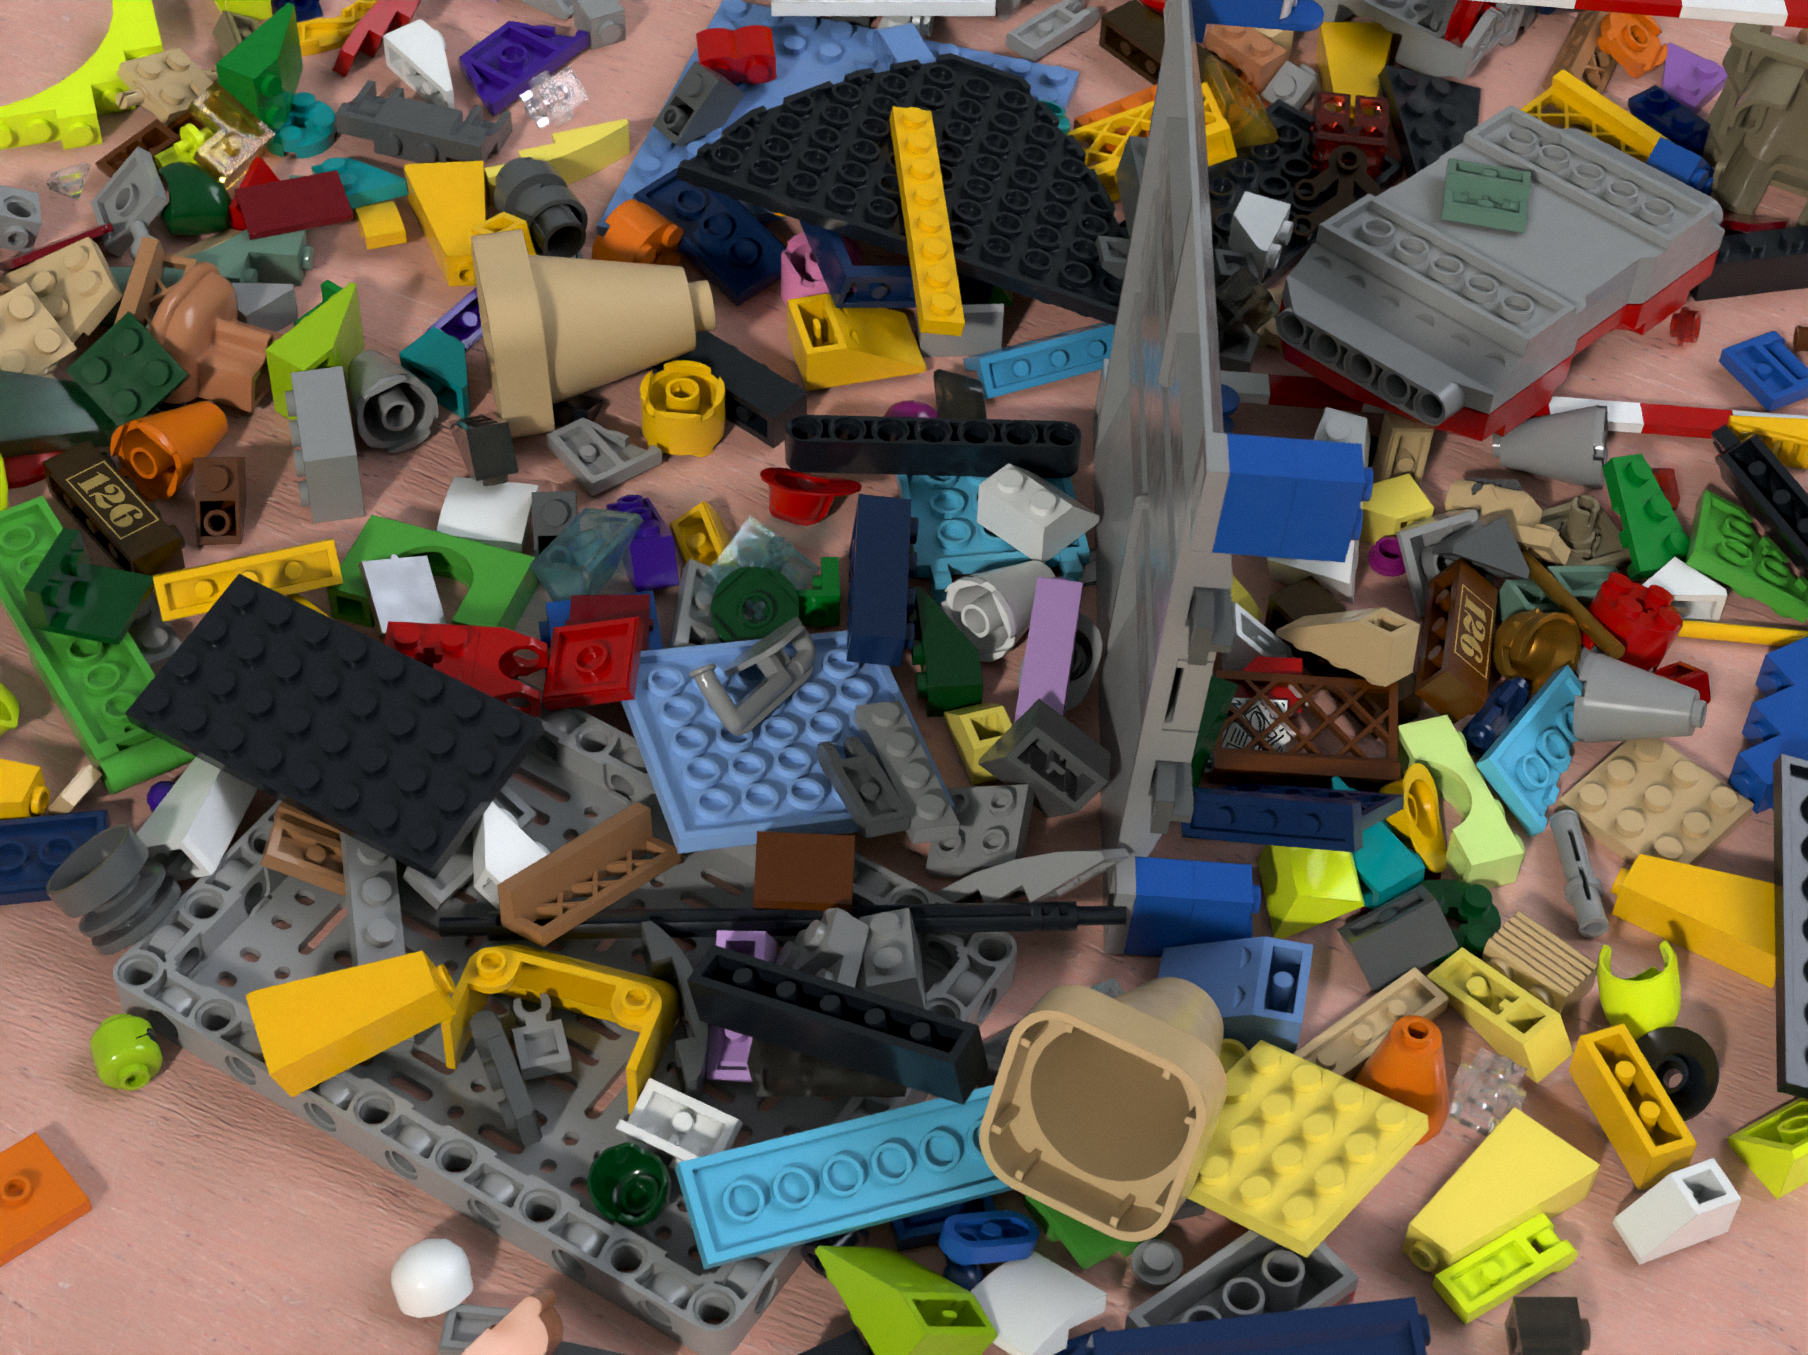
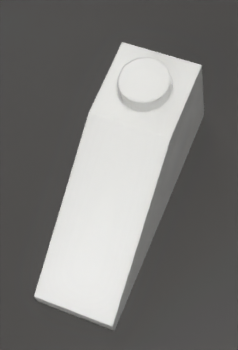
M419 19L383 35L386 66L427 103L455 109L453 86L445 53L446 45L441 33L438 30L432 29L422 19Z

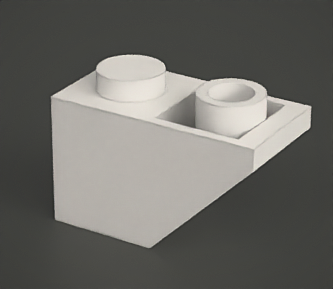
M1245 191L1233 214L1228 246L1232 251L1253 254L1260 278L1259 281L1262 282L1268 269L1276 268L1282 251L1281 244L1287 245L1290 240L1294 222L1288 221L1291 204Z
M493 801L472 828L474 888L500 911L497 885L550 854V851L543 844L534 842L519 828L517 820L509 811L499 808Z
M1711 1158L1668 1174L1618 1214L1612 1224L1638 1264L1641 1265L1727 1233L1742 1198L1716 1160Z

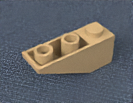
M1381 607L1303 616L1277 629L1276 636L1293 643V646L1299 650L1312 652L1329 660V663L1335 667L1348 669L1365 677L1371 684L1386 687L1413 672L1420 624Z

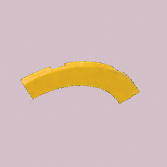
M358 0L342 9L341 15L335 18H317L298 22L301 55L309 56L342 47L357 23L378 0Z

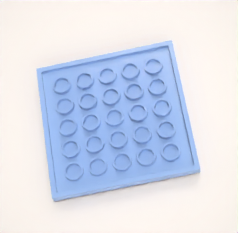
M847 630L810 634L816 650L814 666L810 677L750 732L742 736H735L724 727L704 698L695 679L690 678L689 673L705 665L715 664L714 672L719 682L736 705L766 677L757 664L730 677H727L723 670L745 650L762 639L641 651L635 699L621 702L678 854L753 845L757 842V831L832 835L860 832L829 778L823 773L816 753L819 743L829 741L834 744V748L837 749L841 758L846 759L843 748L846 738L853 736L859 737L861 743L863 742L866 747L854 721L856 705L900 700L954 811L955 805L888 665L846 661ZM791 642L783 647L790 659L797 653Z

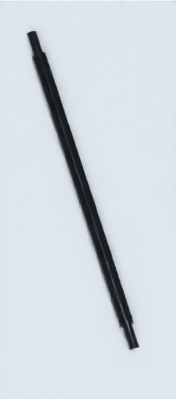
M1077 901L852 905V912H848L851 916L859 919L863 916L909 908L916 933L1077 931V926L1126 925V906H1077ZM753 907L610 909L598 912L555 940L642 938L641 922L646 921L655 923L671 938L716 937L717 930L766 931L770 936L797 935L801 930L807 929L814 920L821 921L824 911ZM491 911L485 917H440L439 920L440 937L488 936L489 941L528 940L501 925L500 911ZM555 918L537 919L534 923L544 926Z

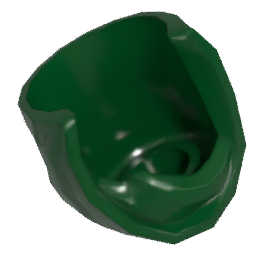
M192 162L171 163L158 169L159 174H162L165 178L169 190V203L165 206L161 217L172 236H204L220 233L229 227L231 222L229 206L232 199L224 184L209 171Z

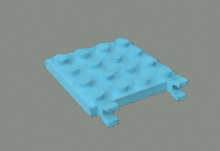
M895 475L900 498L912 499L911 517L919 519L916 545L910 544L911 552H917L916 578L930 577L931 597L939 607L946 600L947 592L945 590L948 585L952 584V575L982 573L1033 561L977 523L979 484L989 477ZM1071 477L1061 479L1043 478L1076 500ZM1085 533L1044 564L1048 567L1059 566L1060 577L1079 582V578L1083 576L1081 564H1089L1090 556Z

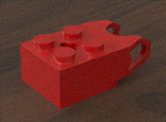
M388 621L384 640L385 645L533 717L541 714L540 691L513 679L520 676H528L548 667L547 643L504 627ZM527 649L536 652L539 657L527 660L514 655V653L518 650ZM520 697L528 700L531 705L516 707L511 705L507 699Z

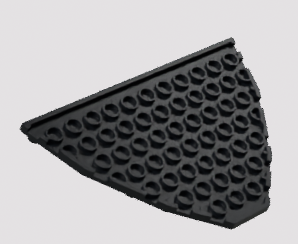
M952 53L937 55L936 62L921 64L918 59L891 64L890 70L875 73L872 68L857 70L846 74L843 82L833 84L827 81L784 97L783 104L767 110L764 106H760L748 111L724 129L721 138L713 144L705 143L698 149L697 156L690 161L684 159L678 165L676 179L685 181L693 186L702 187L726 195L731 199L741 200L765 208L770 212L780 213L804 221L812 226H819L843 234L851 239H858L882 247L890 252L909 256L889 118L892 106L902 108L916 107L921 110H929L932 112L957 273L967 278H974L998 286L1006 291H1013L1037 299L1045 304H1052L1076 312L1084 317H1091L1112 325L1116 324L1123 279L1116 278L1101 267L1096 239L1098 235L1129 239L1126 226L1120 227L1114 216L1116 208L1095 170L1088 169L1084 162L1086 154L1080 143L1073 135L1066 136L1058 127L1060 120L1044 101L1037 102L1030 94L1031 86L1024 77Z

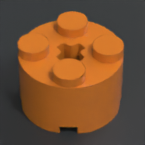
M629 199L620 204L608 216L605 223L610 225L604 237L597 234L592 247L591 258L593 260L679 266L681 258L677 255V243L683 235V229L646 203L639 202L636 199Z

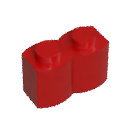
M750 25L735 31L725 28H711L696 33L698 63L721 74L732 84L738 81L747 84H762L776 79V56L772 29L770 27Z

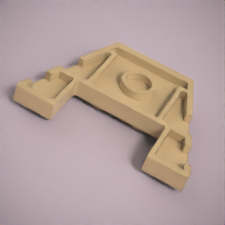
M86 237L0 277L1 283L8 284L12 289L26 282L73 344L83 332L89 336L123 296L99 246L90 237ZM69 359L59 364V366L63 367ZM39 384L27 386L36 395L42 391Z

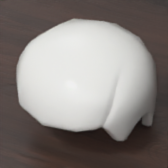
M447 1238L424 1239L409 1246L399 1255L392 1268L391 1286L398 1306L404 1314L417 1318L437 1316L457 1307L471 1294L473 1290L470 1274L471 1266L464 1249Z

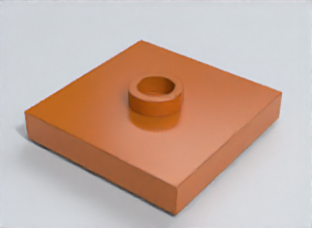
M37 1132L0 1153L1 1267L93 1210L90 1199Z

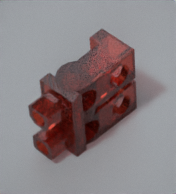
M1316 91L1311 118V130L1313 131L1311 169H1318L1320 174L1328 168V159L1334 149L1343 145H1352L1362 150L1366 155L1368 161L1366 172L1375 181L1377 176H1381L1387 148L1390 98L1356 95L1350 122L1351 94ZM1333 103L1341 106L1343 110L1340 112H1330L1323 106ZM1364 108H1375L1381 112V115L1368 116L1361 110ZM1342 160L1343 164H1345L1346 166L1355 165V163L1350 160Z

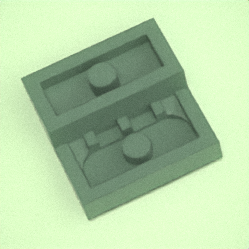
M1448 158L1442 197L1441 219L1524 233L1528 220L1531 172Z

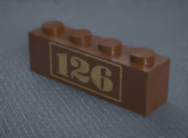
M1462 558L1429 580L1414 690L1418 697L1441 716L1448 715L1452 724H1455L1467 715L1476 714L1487 701L1498 589Z

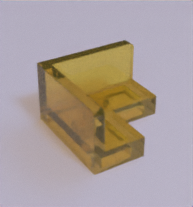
M217 81L191 101L187 109L215 134L196 150L193 159L220 180L226 190L247 173L253 159L256 157H262L263 159L276 135Z

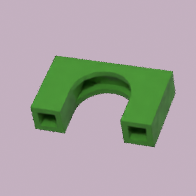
M371 515L340 565L343 583L327 587L332 618L373 628L375 622L358 564L361 561L388 559L392 554L397 555L398 558L427 556L433 576L454 579L469 589L452 619L453 625L504 627L514 631L537 589L535 557L521 552L510 551L483 544L479 541H471L448 535L437 530H429L402 523L398 520Z

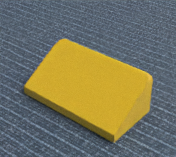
M705 500L669 523L685 564L691 558L725 574H729L742 567L722 518Z

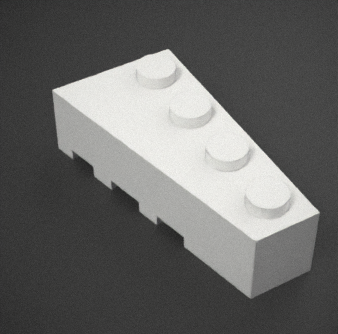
M1326 407L1313 440L1362 444L1364 467H1368L1370 450L1368 419ZM1361 501L1360 507L1362 509L1363 518V501ZM1359 540L1350 541L1345 563L1267 557L1271 580L1293 585L1312 576L1324 589H1328L1335 599L1354 604Z

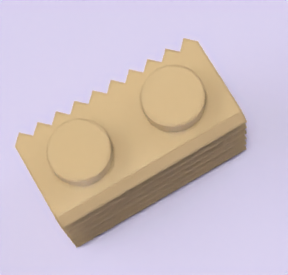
M1520 910L1498 932H1495L1492 938H1489L1481 959L1558 1012L1561 1018L1592 989L1598 968L1597 963Z

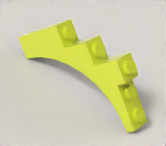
M112 0L113 16L108 33L98 50L81 68L58 84L34 96L0 106V150L62 140L64 150L103 144L97 115L135 109V106L121 109L116 103L117 93L130 91L129 87L117 75L121 62L163 52L152 0Z

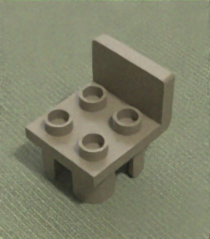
M1734 24L1730 35L1732 44L1722 62L1727 73L1726 83L1706 120L1705 127L1707 133L1698 150V155L1702 156L1710 166L1715 167L1712 177L1714 179L1712 191L1717 201L1732 212L1747 215L1755 213L1769 185L1808 198V47L1772 36L1773 26ZM1808 200L1798 218L1796 227L1808 226Z

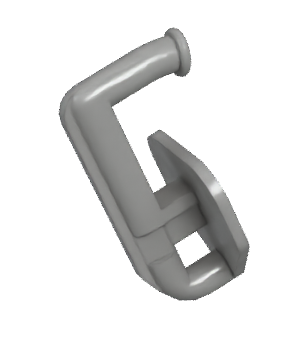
M795 617L745 650L723 672L727 677H730L757 664L766 678L736 705L719 682L714 672L715 664H708L689 673V676L695 679L704 698L724 727L735 736H742L750 732L810 677L816 654L815 644L799 617ZM789 642L797 651L791 659L783 649Z

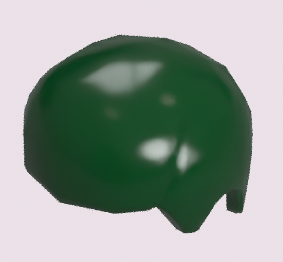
M625 1142L606 1148L591 1164L586 1181L590 1199L594 1206L609 1221L631 1228L637 1225L644 1226L654 1221L668 1205L673 1185L667 1166L662 1163L661 1159L632 1142Z

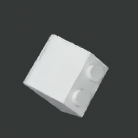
M1009 463L979 484L977 523L1032 560L1046 563L1099 523V515L1037 474Z

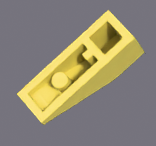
M1463 947L1426 976L1450 998L1448 1003L1505 1061L1536 1083H1539L1574 1054L1561 1015Z

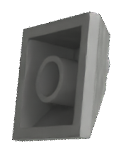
M1476 509L1448 511L1415 521L1396 532L1417 617L1425 615L1429 580L1455 563L1452 560L1432 554L1434 545L1477 521L1479 518ZM1475 569L1495 586L1492 574Z

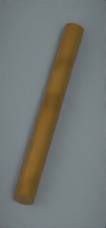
M1521 550L1530 569L1529 578L1565 614H1569L1577 622L1578 627L1607 656L1615 659L1622 657L1625 647L1527 550Z

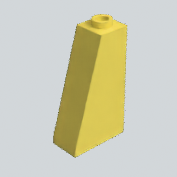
M1514 1107L1409 1223L1402 1252L1408 1255L1418 1268L1436 1275L1535 1215L1544 1213L1549 1219H1552L1583 1201L1591 1192L1600 1164Z

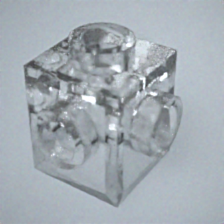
M570 65L553 75H550L548 70L543 71L528 81L531 89L519 96L524 104L527 115L535 121L539 129L552 122L556 128L560 127L575 117L572 111L574 108L590 99Z
M1481 1047L1471 1064L1465 1061L1461 1063L1453 1079L1451 1088L1456 1090L1449 1119L1488 1137L1514 1107L1520 1111L1522 1110L1529 1094L1528 1091L1521 1088L1527 1069L1514 1063L1504 1055L1495 1054Z

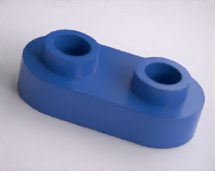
M1000 1210L956 1214L945 1220L938 1243L941 1250L952 1262L962 1266L1027 1259L1033 1254L1040 1232L1033 1220L1015 1211Z

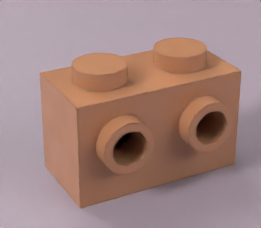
M1217 25L1207 31L1205 49L1237 71L1235 89L1256 103L1262 100L1260 97L1261 93L1286 62L1288 51L1251 27Z

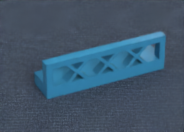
M1102 322L963 358L965 370H976L983 399L1102 369L1103 359L1110 358L1115 325Z

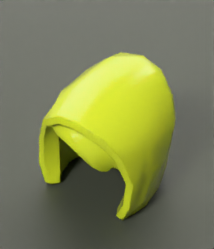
M1667 940L1662 941L1659 945L1664 959L1665 969L1663 971H1658L1656 967L1652 966L1633 977L1621 979L1611 974L1612 948L1608 945H1602L1598 955L1597 978L1599 998L1604 1015L1611 1027L1624 1023L1635 1042L1643 1035L1655 1029L1674 1027L1681 1009V982L1677 955Z

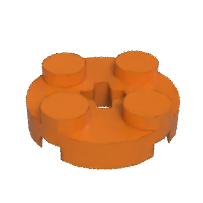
M1608 12L1602 18L1600 25L1601 35L1597 39L1598 46L1604 53L1612 55L1631 77L1640 78L1643 74L1651 73L1665 61L1668 53L1667 44L1665 43L1661 46L1658 35L1662 31L1650 15Z

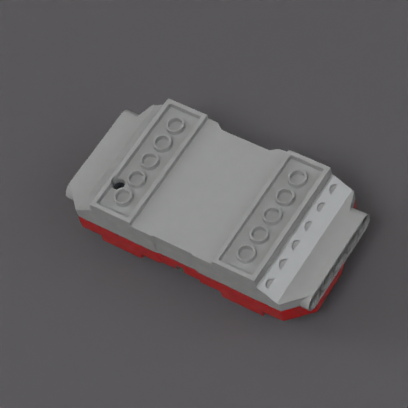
M1510 105L1465 133L1461 144L1446 152L1437 161L1395 187H1390L1376 197L1369 193L1319 224L1316 242L1312 244L1285 280L1283 298L1279 314L1276 318V329L1280 336L1284 359L1354 400L1385 409L1421 425L1481 442L1493 433L1504 437L1551 402L1554 389L1566 381L1572 358L1607 332L1615 329L1636 332L1642 336L1686 304L1689 291L1712 274L1718 249L1725 232L1720 226L1723 221L1722 208L1712 197L1573 127L1567 129L1555 128ZM1448 158L1531 172V190L1528 198V220L1525 232L1519 233L1441 219L1442 197Z

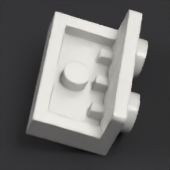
M649 1078L628 1121L619 1119L615 1129L627 1137L626 1142L635 1143L653 1154L657 1151L672 1158L669 1167L675 1170L679 1162L730 1150L743 1123L729 1114Z

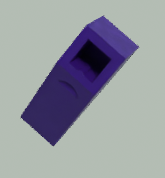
M627 495L620 497L617 503L606 505L628 579L636 593L680 585L673 535L648 497L643 498L641 495Z

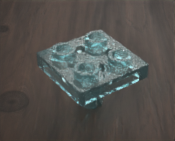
M749 516L701 581L715 590L721 580L730 572L740 567L759 566L779 571L792 583L797 591L806 589L812 580V575H816L820 567L794 549L790 542L786 543L784 541L785 538L777 536L752 516ZM749 599L745 601L744 606L747 609L745 614L759 622L764 621L765 617L762 613L766 607L764 602L760 600L754 604Z

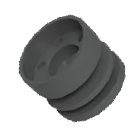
M125 824L110 827L80 846L57 868L46 885L47 895L67 917L76 918L83 915L79 922V931L84 936L92 938V945L103 955L120 952L152 931L173 909L182 893L181 885L174 877L166 875V869L160 862L152 861L145 864L149 856L148 847L129 825Z

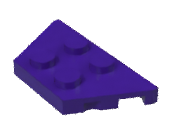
M508 21L459 57L460 69L489 113L495 116L589 45V33L577 30L574 37L556 35L555 27L532 26L527 23Z

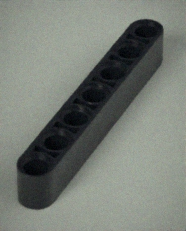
M797 415L787 421L785 426V461L791 469L807 473L990 477L1009 463L1033 472L1041 478L1061 479L1073 476L1078 471L1082 434L1076 425L1066 421Z

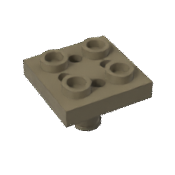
M1581 495L1580 500L1576 496L1572 502L1542 510L1540 524L1557 530L1559 537L1571 550L1565 566L1615 565L1620 570L1627 568L1632 563L1629 549L1622 548L1619 529L1594 496ZM1540 562L1545 569L1548 566H1561L1551 563Z

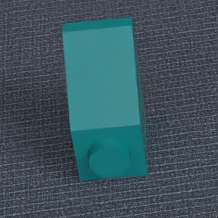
M433 326L399 353L401 366L430 386L437 397L439 405L466 419L470 416L465 344L458 338L450 336Z

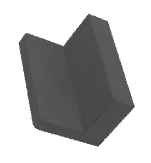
M1422 884L1337 929L1344 945L1356 958L1373 991L1381 990L1412 968L1420 969L1456 950L1458 947V943L1436 898Z

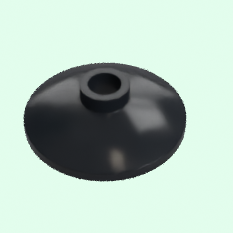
M1682 1027L1655 1029L1636 1041V1044L1683 1121L1685 1122L1702 1112L1715 1095L1720 1074L1718 1059L1709 1043L1699 1034ZM1675 1074H1682L1681 1082L1676 1087L1670 1088V1078Z

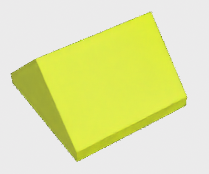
M1266 845L1257 861L1275 938L1285 939L1365 906L1352 852Z
M1799 1098L1727 1137L1733 1151L1776 1199L1808 1183V1099Z

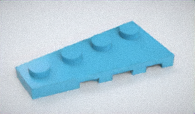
M1569 665L1554 671L1475 764L1530 837L1544 832L1548 822L1544 815L1548 806L1555 803L1560 791L1556 784L1560 774L1567 771L1572 757L1569 755L1572 743L1579 740L1574 736L1573 711L1575 695L1581 696L1584 685L1578 680V677Z

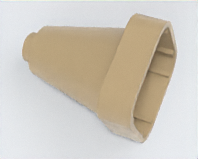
M522 229L470 236L484 348L503 439L555 431L554 404L694 351L696 348L695 333L715 330V311L708 280L688 283L682 266L529 255Z
M1162 977L1151 980L1113 998L1080 985H1064L1047 992L1014 1027L980 1126L979 1143L984 1160L990 1170L998 1179L1014 1190L1115 1239L1138 1242L1151 1239L1160 1234L1181 1208L1194 1187L1227 1095V1079L1219 1060L1224 1026L1220 1011L1215 1002L1197 985L1175 977Z

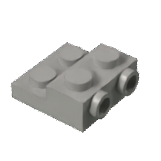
M829 908L824 911L821 921L814 920L807 929L797 933L794 942L788 941L782 947L775 964L855 988L869 925L851 916L843 909Z

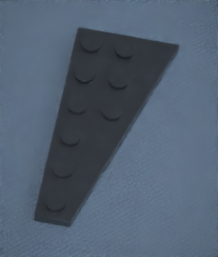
M1387 65L1379 73V82L1407 179L1461 144L1465 133L1478 126L1481 88Z

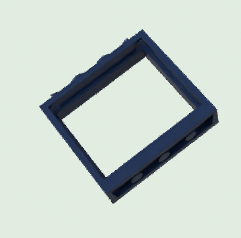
M799 220L836 308H916L911 266H853L839 233L819 226H812ZM957 273L962 305L988 304L994 285L974 278H967ZM850 287H854L852 292H849Z

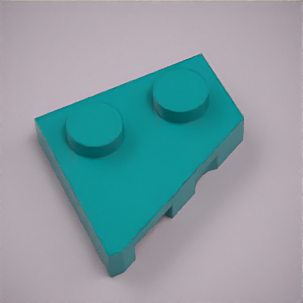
M350 157L329 158L322 164L311 166L312 174L338 170L351 209L408 195L407 184L404 178Z

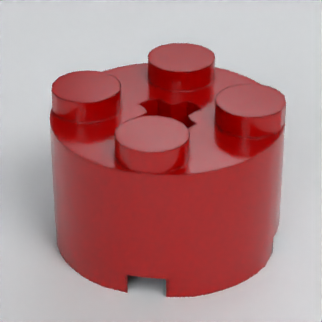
M1617 572L1609 574L1587 609L1625 647L1623 656L1617 660L1649 671L1650 668H1653L1655 671L1659 667L1683 626V620L1679 612L1671 604L1674 597L1668 590L1658 585H1650L1647 588L1632 582L1628 577ZM1579 628L1580 633H1581V636H1582V638H1581V643H1582L1589 651H1591V649H1592V647H1593L1594 645H1595L1597 648H1599V647Z

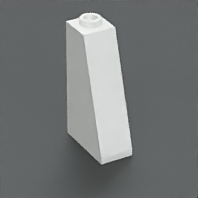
M195 757L136 833L149 850V856L145 864L152 861L160 862L166 869V875L174 877L176 881L212 875L231 842L257 788Z

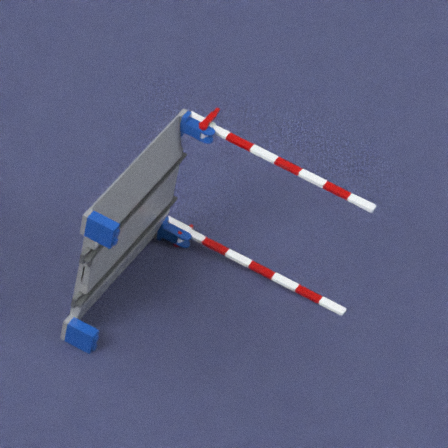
M1312 0L1165 1V43L1110 358L1103 359L1093 417L1095 513L1100 516L1099 523L1095 525L1097 628L1100 631L1103 643L1101 659L1098 664L1100 745L1111 753L1109 782L1101 789L1102 849L1126 848L1130 856L1102 872L1103 906H1126V925H1103L1104 953L1162 957L1163 948L1252 938L1253 917L1251 914L1259 913L1261 902L1260 885H1253L1252 865L1151 858L1148 856L1162 834H1168L1170 822L1191 823L1194 810L1191 762L1217 652L1231 653L1234 640L1233 606L1231 601V588L1233 584L1231 554L1345 563L1350 541H1358L1361 535V501H1369L1372 494L1373 470L1372 468L1364 467L1362 444L1232 434L1234 424L1229 415L1238 409L1239 402L1319 409L1329 407L1336 410L1384 414L1389 411L1354 400L1313 377L1220 370L1205 113L1196 43H1203L1206 24L1289 31L1315 30L1322 25L1324 11L1318 3ZM1471 0L1808 29V0ZM1552 396L1551 402L1530 417L1535 418L1599 405L1608 407V431L1713 439L1711 433L1727 425L1730 415L1808 419V416L1557 396ZM1742 431L1740 438L1745 439L1748 433Z

